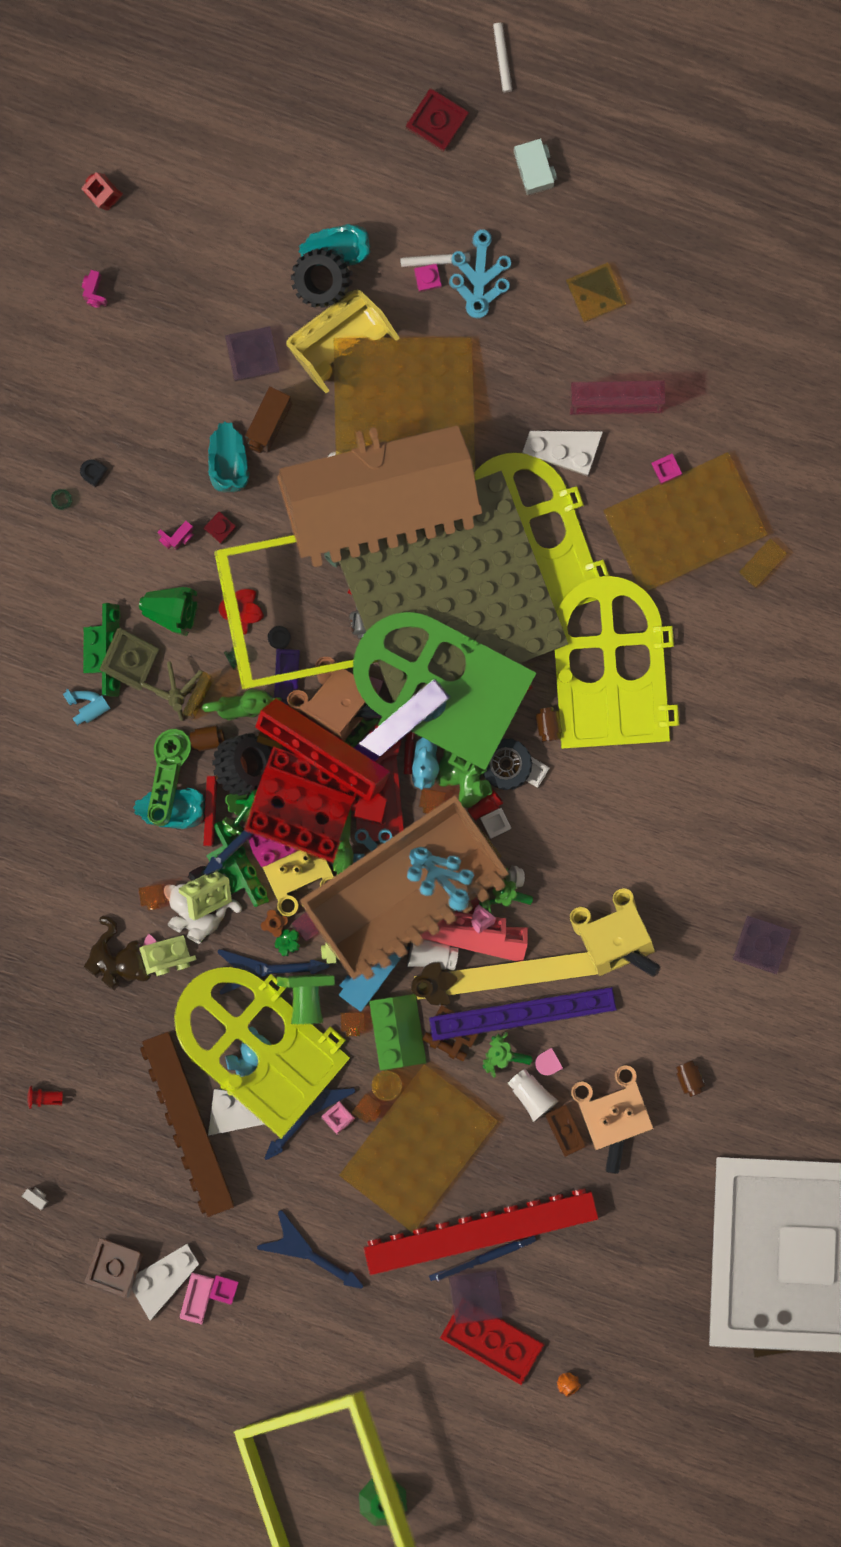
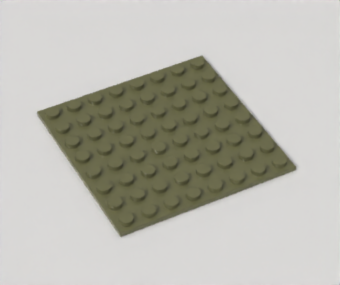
M502 471L475 480L482 514L472 516L474 523L472 529L466 530L462 519L454 520L455 532L452 534H446L442 523L434 525L436 537L432 539L426 537L425 529L422 528L416 530L417 542L412 544L408 543L406 534L402 533L397 535L398 547L389 548L387 538L385 537L378 539L379 551L375 553L370 552L368 542L359 544V557L352 558L349 547L340 549L341 561L339 563L366 632L372 625L387 616L411 612L429 616L517 663H522L568 644ZM417 627L398 628L390 631L385 636L384 647L409 662H416L428 641L429 635L426 630ZM442 642L438 645L428 664V671L446 681L458 680L464 674L466 667L464 653L458 647L448 642ZM377 660L392 700L395 702L407 681V674L382 660ZM419 683L411 698L428 684Z

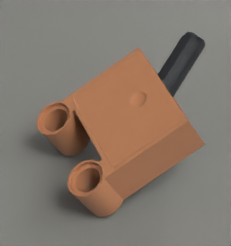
M321 657L317 660L315 667L335 664V660L331 657ZM345 669L317 674V679L323 686L310 701L307 694L302 690L292 691L287 698L289 707L342 741L347 739L363 718H382L380 714L371 709L363 700L355 684L354 675Z

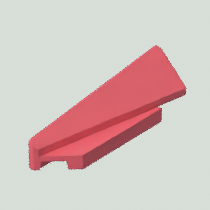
M453 912L456 920L451 924H448L445 919L438 922L437 925L440 931L435 935H432L428 930L420 934L424 940L516 962L524 960L528 944L527 927H506V918L496 917L495 924L478 934L472 926L473 914Z

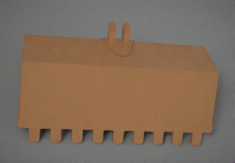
M458 425L387 443L385 441L379 443L377 431L374 427L370 428L369 431L372 445L368 446L364 444L363 433L357 431L355 433L358 448L352 449L350 452L280 468L279 476H277L300 557L311 556L314 567L322 565L321 553L330 552L332 562L341 561V548L349 547L351 557L355 558L360 556L359 544L368 542L370 552L375 553L379 551L378 539L386 537L389 548L398 547L397 535L405 533L408 543L412 544L417 542L416 530L424 528L426 537L432 539L436 537L434 525L443 523L446 534H452L455 532L454 520L462 519L464 528L468 530L474 527L472 516L482 514L471 458Z
M455 795L384 844L380 843L377 845V848L372 852L368 851L365 853V856L299 900L330 950L339 959L353 980L360 975H363L367 980L372 978L375 973L371 968L378 963L382 968L391 965L388 956L394 952L399 957H403L407 954L404 945L410 941L415 946L422 944L424 940L420 934L426 930L432 935L438 933L440 928L437 923L442 919H445L448 924L456 920L453 914L456 910L449 905L450 895L437 880H435V889L432 895L426 896L420 892L421 882L426 879L428 874L426 868H422L420 881L414 882L407 878L408 869L413 866L409 858L412 849L424 847L432 855L445 859L449 856L459 857L461 859L460 868L455 872L460 873L464 869L470 870L474 873L473 881L469 885L449 879V881L457 889L465 890L469 896V901L477 897L483 902L489 898L485 891L489 887L493 886L497 891L505 887L501 879L509 875V873ZM436 865L439 868L447 869V867ZM469 901L467 908L463 910L465 913L473 908Z

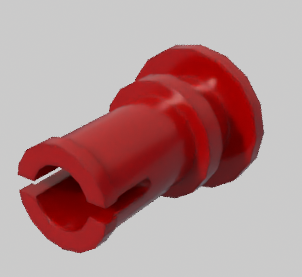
M32 1086L29 1087L27 1094L29 1109H32V1104L37 1105V1107H41V1105L62 1106L63 1091H42L40 1088H38V1091H32Z

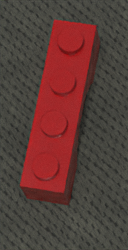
M402 739L375 762L380 765L388 758L397 757ZM379 793L370 801L359 795V798H355L351 811L355 812V818L382 824L387 800Z

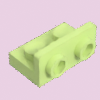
M218 871L208 876L203 875L179 888V893L187 898L189 917L194 921L232 902L229 878Z
M184 935L139 947L147 974L156 972V976L170 973L169 968L176 967L177 971L190 967V962L197 960L195 955L190 957Z

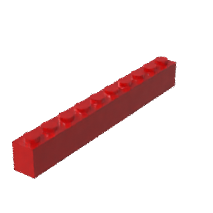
M583 1188L572 1191L573 1196L565 1198L563 1194L550 1196V1201L541 1203L540 1199L526 1202L527 1207L518 1209L517 1205L505 1207L503 1213L495 1214L494 1210L481 1213L482 1218L475 1220L472 1219V1216L458 1219V1224L450 1225L449 1221L436 1224V1229L427 1231V1228L423 1227L413 1230V1235L404 1237V1233L391 1235V1240L381 1242V1238L367 1241L368 1246H364L363 1249L369 1274L374 1275L598 1220L592 1192H586V1189Z

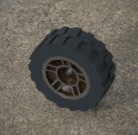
M502 738L486 768L487 771L483 775L497 789H516L522 786L529 778L532 771L531 755L527 748L519 741L511 738ZM504 760L511 762V766L507 769L502 766Z

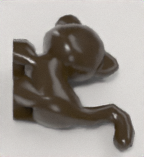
M101 916L99 922L107 926L108 931L102 934L99 940L92 946L84 968L96 978L102 973L104 976L101 980L114 991L119 986L117 976H121L127 981L149 980L151 974L146 972L139 948L141 945L138 940L128 943L125 949H122L117 953L116 957H113L107 942L117 933V923L110 917Z

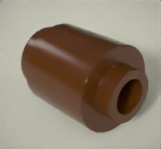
M553 707L540 709V713L536 714V720L542 742L559 740L560 733H562L559 712L554 711Z
M217 725L197 728L194 732H190L192 749L199 750V752L217 749L219 744L225 741L223 729H219Z
M690 1061L676 1067L678 1072L676 1076L684 1095L689 1093V1096L692 1097L703 1092L702 1088L706 1085L698 1065L695 1066L694 1062Z

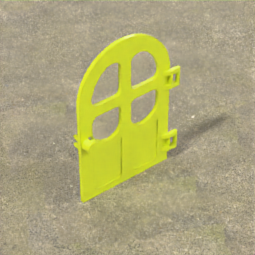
M523 453L498 455L483 463L474 472V479L478 480L502 471L557 613L562 600L573 588L584 581L600 577L596 567L601 566L604 576H609L604 560L593 563L574 509L584 506L577 486L567 489L559 474L549 464L539 458ZM529 470L540 476L553 492L552 499L534 506L525 507L522 504L513 476L515 472ZM574 492L578 503L573 504L572 498L570 496V494ZM551 512H557L562 517L565 526V537L554 548L541 547L534 538L530 527V520ZM583 599L577 606L596 601L597 599Z
M602 576L582 582L565 596L557 610V616L568 642L567 645L554 650L558 710L562 731L560 733L561 749L670 741L669 726H679L678 705H667L664 648L674 647L673 626L662 627L659 611L652 598L640 586L629 580L614 576ZM627 596L641 608L648 624L647 630L644 633L617 634L614 632L612 601L615 597ZM583 599H597L600 603L601 634L598 636L571 637L568 634L567 627L575 607ZM663 631L669 632V643H664ZM630 645L647 646L650 653V667L645 675L636 680L622 678L616 669L615 650L617 647ZM584 648L602 649L604 674L601 679L594 683H585L574 677L570 670L569 655L572 650ZM668 710H674L675 721H669Z
M222 967L206 971L198 975L186 986L177 1002L175 1028L180 1044L197 1065L216 1080L223 1090L226 1089L228 1091V1095L234 1096L276 1135L282 1138L350 1059L339 1049L346 1040L331 1026L322 1034L312 1024H291L293 1007L280 996L287 987L279 986V990L276 991L268 984L272 980L277 985V978L272 974L265 981H262L254 974L238 968ZM236 983L243 985L253 991L255 998L239 1017H234L212 998L211 990L216 984ZM196 1007H204L226 1027L225 1034L210 1050H204L198 1045L191 1030L190 1016L192 1010ZM263 1007L272 1008L284 1021L285 1031L283 1038L275 1045L264 1044L248 1029V1024ZM330 1033L339 1040L337 1044L328 1037ZM236 1039L244 1042L256 1053L258 1058L256 1070L250 1075L243 1077L237 1074H230L219 1062L220 1056Z

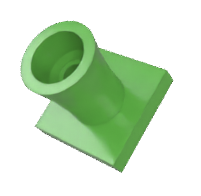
M318 974L277 977V986L293 987L291 1024L323 1023L319 986L335 985L334 976Z

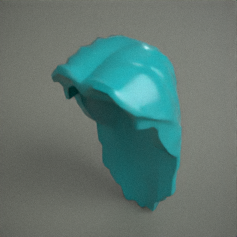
M345 224L311 233L305 243L299 245L301 257L311 250L327 247L328 250H337L338 255L342 253L345 256L343 260L345 262L349 261L350 265L363 262L369 257L371 252L367 230L362 226Z
M231 422L219 423L217 430L210 436L208 449L210 481L219 492H239L246 487L250 475L242 435L233 428Z
M194 788L176 790L170 821L166 825L159 827L187 829L200 825L205 817V797ZM165 790L159 792L162 798L164 794L168 793ZM148 792L141 800L135 801L134 813L141 816L146 824L155 825L148 819V807L151 792ZM158 809L154 813L156 821L163 819L165 815L164 810Z

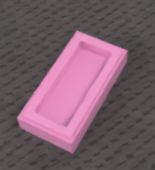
M191 1273L180 1319L203 1324L215 1278Z

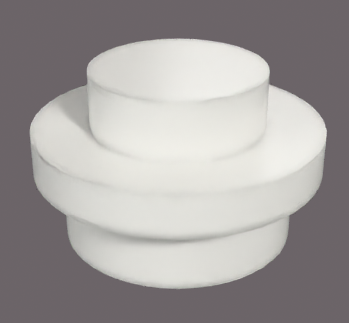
M511 866L507 871L509 875L506 876V881L515 882L517 889L524 884V870L517 866Z

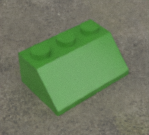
M416 995L369 1001L380 1071L425 1064L426 1057Z

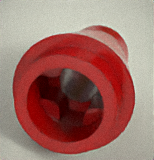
M492 788V794L482 798L478 803L470 807L468 812L474 820H477L500 809L499 806L503 804V801Z

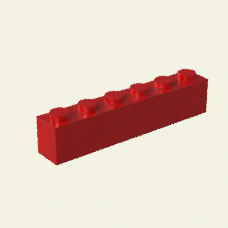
M275 698L260 711L255 728L366 800L370 801L384 789L390 773L389 770L285 703Z

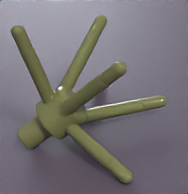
M168 661L167 666L172 688L169 692L144 682L141 683V686L168 700L173 710L177 711L180 721H183L182 705L185 701L184 698L196 687L195 682L203 674V671L199 670L182 689L176 688L172 663Z

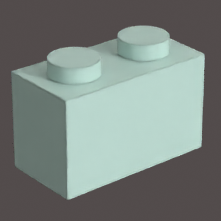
M541 139L514 146V154L527 195L553 188L554 180L557 177L554 167H549L547 158H550L547 145H543Z

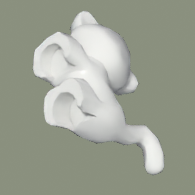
M185 884L177 886L166 885L164 888L165 897L169 900L171 908L179 914V917L171 918L168 926L179 933L183 928H187L190 931L186 937L197 944H200L207 935L212 934L218 929L221 920L225 916L226 908L230 907L236 913H240L243 908L238 901L232 899V902L217 909L215 914H207L194 921L189 917L187 898L179 893V888Z

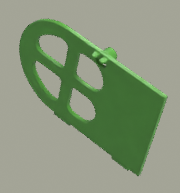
M411 612L393 614L372 625L361 638L353 661L354 680L361 697L371 709L382 716L377 726H380L410 700L419 683L429 684L436 679L450 696L446 701L445 710L434 720L422 721L411 732L451 752L452 755L448 763L465 772L468 771L471 763L486 770L536 675V672L429 616ZM417 627L426 630L429 638L416 662H409L384 647L385 636L390 631L398 628ZM442 642H448L461 649L464 653L466 667L464 674L458 680L446 681L428 671V664L438 645ZM375 660H382L407 674V681L394 703H387L382 700L372 687L368 671L371 663ZM456 756L467 761L465 766L454 761Z

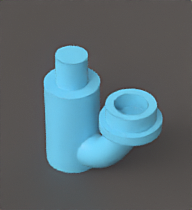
M66 689V692L63 693L69 705L77 704L76 699L91 701L79 709L80 713L73 717L77 726L84 721L89 723L111 709L104 697L96 692H70L69 689Z

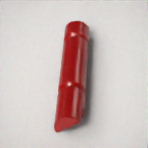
M410 731L405 735L404 774L408 775L413 774L412 765L414 762V733Z

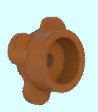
M269 910L266 920L261 923V929L263 931L268 930L274 937H279L282 934L283 926L287 925L288 919L286 916L276 914L275 910ZM273 921H276L277 923L275 926L272 925Z

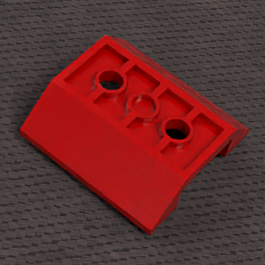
M273 747L255 794L245 831L333 863L341 842L340 837L350 807L357 793L300 756ZM280 799L283 802V807L280 809L275 808L271 800ZM315 816H325L327 824L321 825L317 823Z

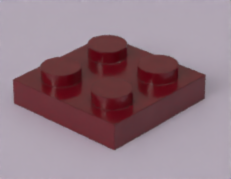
M430 88L405 128L442 152H445L469 115V112Z

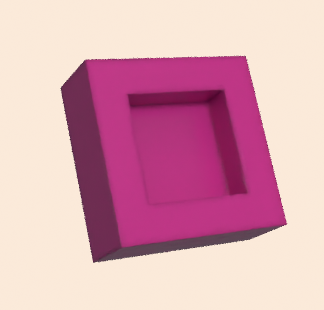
M437 264L414 268L419 292L441 288Z
M673 453L651 463L661 485L682 476Z
M216 1275L209 1298L232 1305L239 1282Z

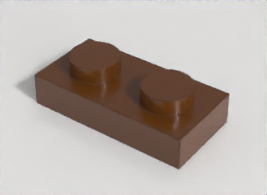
M566 1104L544 1114L564 1157L586 1147Z

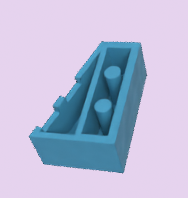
M404 945V947H405L406 950L408 951V949H409L410 947L407 946V945ZM394 952L388 956L391 965L382 968L379 963L371 968L375 975L368 980L363 975L354 980L347 975L340 985L343 990L339 996L361 1012L402 957H399Z

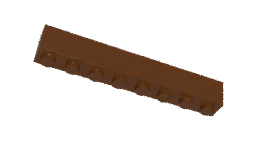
M165 1032L142 1041L143 1047H140V1051L144 1060H149L151 1069H148L152 1082L157 1081L160 1090L156 1091L160 1103H165L168 1110L164 1114L168 1125L174 1126L176 1134L173 1135V1139L177 1148L181 1147L184 1153L181 1160L185 1170L190 1169L193 1178L189 1179L193 1192L198 1191L201 1200L197 1202L201 1213H206L207 1217L234 1208L235 1204L170 1032Z

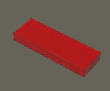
M207 776L203 841V846L213 847L215 839L214 824L217 799V778L215 776Z

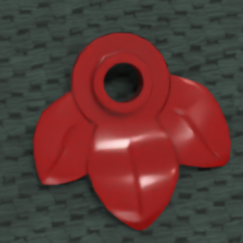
M241 589L235 593L244 635L247 634L249 623H256L264 618L261 608L253 603L256 591L252 589ZM223 599L219 604V614L223 619L228 620Z

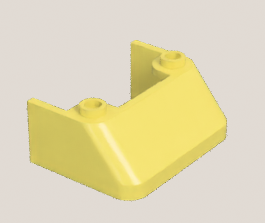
M353 290L346 294L342 300L330 306L290 336L286 344L312 380L325 393H328L329 389L324 381L328 380L331 376L333 368L330 364L365 337L370 341H379L388 333L396 341L400 338L383 311L362 291Z

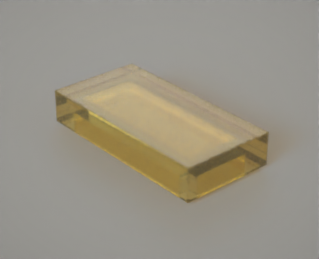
M769 539L738 573L756 588L787 553L772 539Z

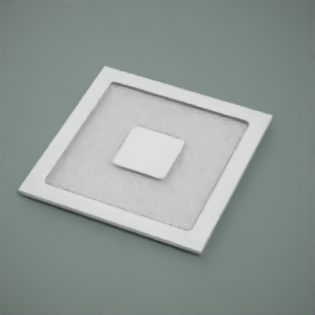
M716 1157L709 1346L841 1352V1163Z

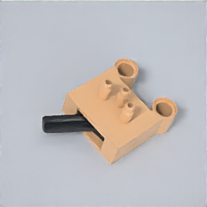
M627 1065L617 1068L614 1075L616 1082L621 1086H625L622 1090L590 1101L593 1091L588 1083L577 1082L571 1089V1096L578 1102L595 1150L609 1145L605 1170L613 1174H618L620 1170L624 1140L653 1129L636 1084V1072L631 1066ZM623 1069H628L632 1073V1078L627 1083L619 1079V1073ZM583 1085L587 1087L588 1095L586 1098L579 1099L575 1095V1090L578 1086Z

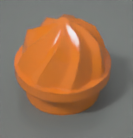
M571 1373L561 1374L557 1381L559 1392L565 1394L566 1397L572 1396L581 1387V1384L578 1382L579 1378Z

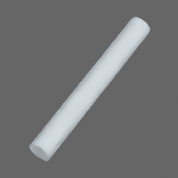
M496 23L493 27L503 92H511L512 85L502 23Z
M464 253L465 261L470 262V254ZM453 254L401 258V267L452 263L451 257ZM456 255L454 260L460 263L462 262V257Z

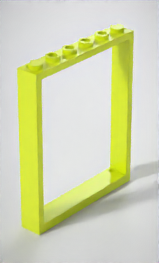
M294 535L216 550L214 552L242 689L353 667L354 660L252 680L227 556L296 543Z
M363 1390L246 1425L234 1431L273 1547L290 1546L253 1436L347 1407L350 1408L396 1546L416 1547Z

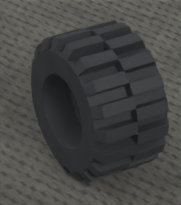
M327 247L317 248L303 254L297 260L298 263L292 268L294 274L291 275V280H294L295 283L292 285L293 290L297 289L298 293L296 296L298 298L302 297L304 299L303 303L306 305L310 303L311 307L315 308L318 306L324 308L339 302L350 291L348 288L353 280H350L353 272L348 269V266H350L349 261L345 262L343 260L345 256L342 253L338 255L337 250H328ZM317 264L329 268L333 275V284L327 291H322L315 287L311 280V271Z
M246 733L227 739L219 744L218 750L214 752L213 756L216 758L212 760V765L215 766V770H213L214 775L218 776L217 782L223 784L222 788L225 791L230 790V794L241 796L258 789L272 749L270 750L268 745L257 742L258 736L255 737V734ZM241 756H242V757L245 759V761H246V764H247V773H246V771L243 769V766H242V763H241Z

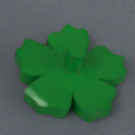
M283 929L280 937H277L274 943L275 948L278 949L283 957H288L289 952L293 953L299 950L300 944L295 942L299 940V933L296 930Z

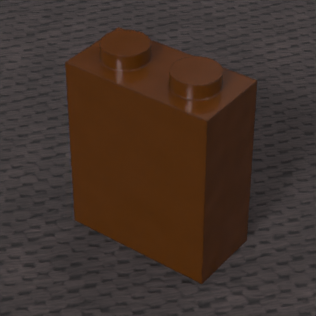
M269 386L245 435L251 450L260 454L262 451L269 452L292 405L289 395Z

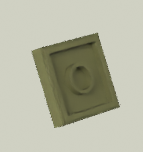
M118 628L99 670L138 691L142 690L141 683H145L159 648L122 628Z

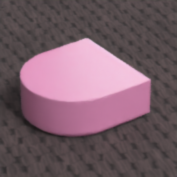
M552 1048L541 1053L536 1058V1069L543 1075H551L563 1069Z

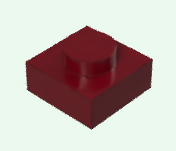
M218 511L203 529L217 542L222 544L236 529V526Z

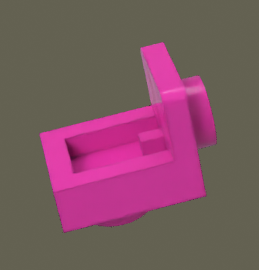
M90 270L89 276L85 275L82 288L84 292L82 296L87 301V304L92 307L100 308V305L107 306V299L96 295L101 280L100 272Z
M185 521L171 538L161 529L157 533L161 537L159 541L166 548L170 549L172 546L177 550L182 543L186 545L192 539L194 528Z

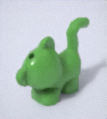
M251 688L244 692L242 696L221 697L219 701L205 703L202 709L205 712L217 711L219 716L229 721L239 717L254 718L275 698H272L265 690Z
M444 749L443 757L439 763V775L436 779L439 786L460 785L459 802L464 808L472 807L482 798L492 794L489 781L479 780L480 775L487 770L471 763L468 771L465 772L448 763L452 753ZM456 756L454 760L462 764L463 766H465L467 762L465 759L459 756Z

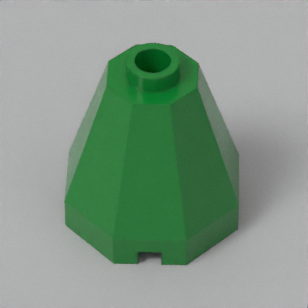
M177 587L147 592L139 601V610L142 611L143 616L178 635L187 636L189 632L185 630L187 628L192 629L198 605L197 601H193V596L197 597V591L192 588Z
M371 1478L359 1492L360 1514L374 1526L389 1525L383 1506H378L381 1503V1499L374 1478ZM393 1478L405 1513L407 1511L406 1489Z

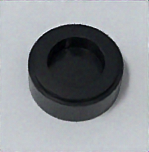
M275 626L269 631L268 642L274 649H285L290 644L291 635L285 627Z

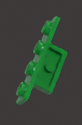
M112 603L102 604V626L83 627V673H102V695L119 697L120 681L99 670L117 629L120 628V606Z
M222 821L214 824V828L223 846L206 855L209 861L213 856L216 858L237 838L236 835L229 833L225 829L226 825ZM242 845L222 864L223 869L218 872L229 878L231 895L245 888L254 907H258L269 902V899Z

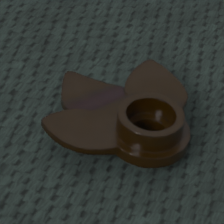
M432 962L423 968L421 975L413 979L411 984L412 992L417 997L426 998L431 1005L450 1004V999L446 990L456 983L457 977L449 971H441L440 962ZM424 982L427 984L425 988L419 987L420 983Z

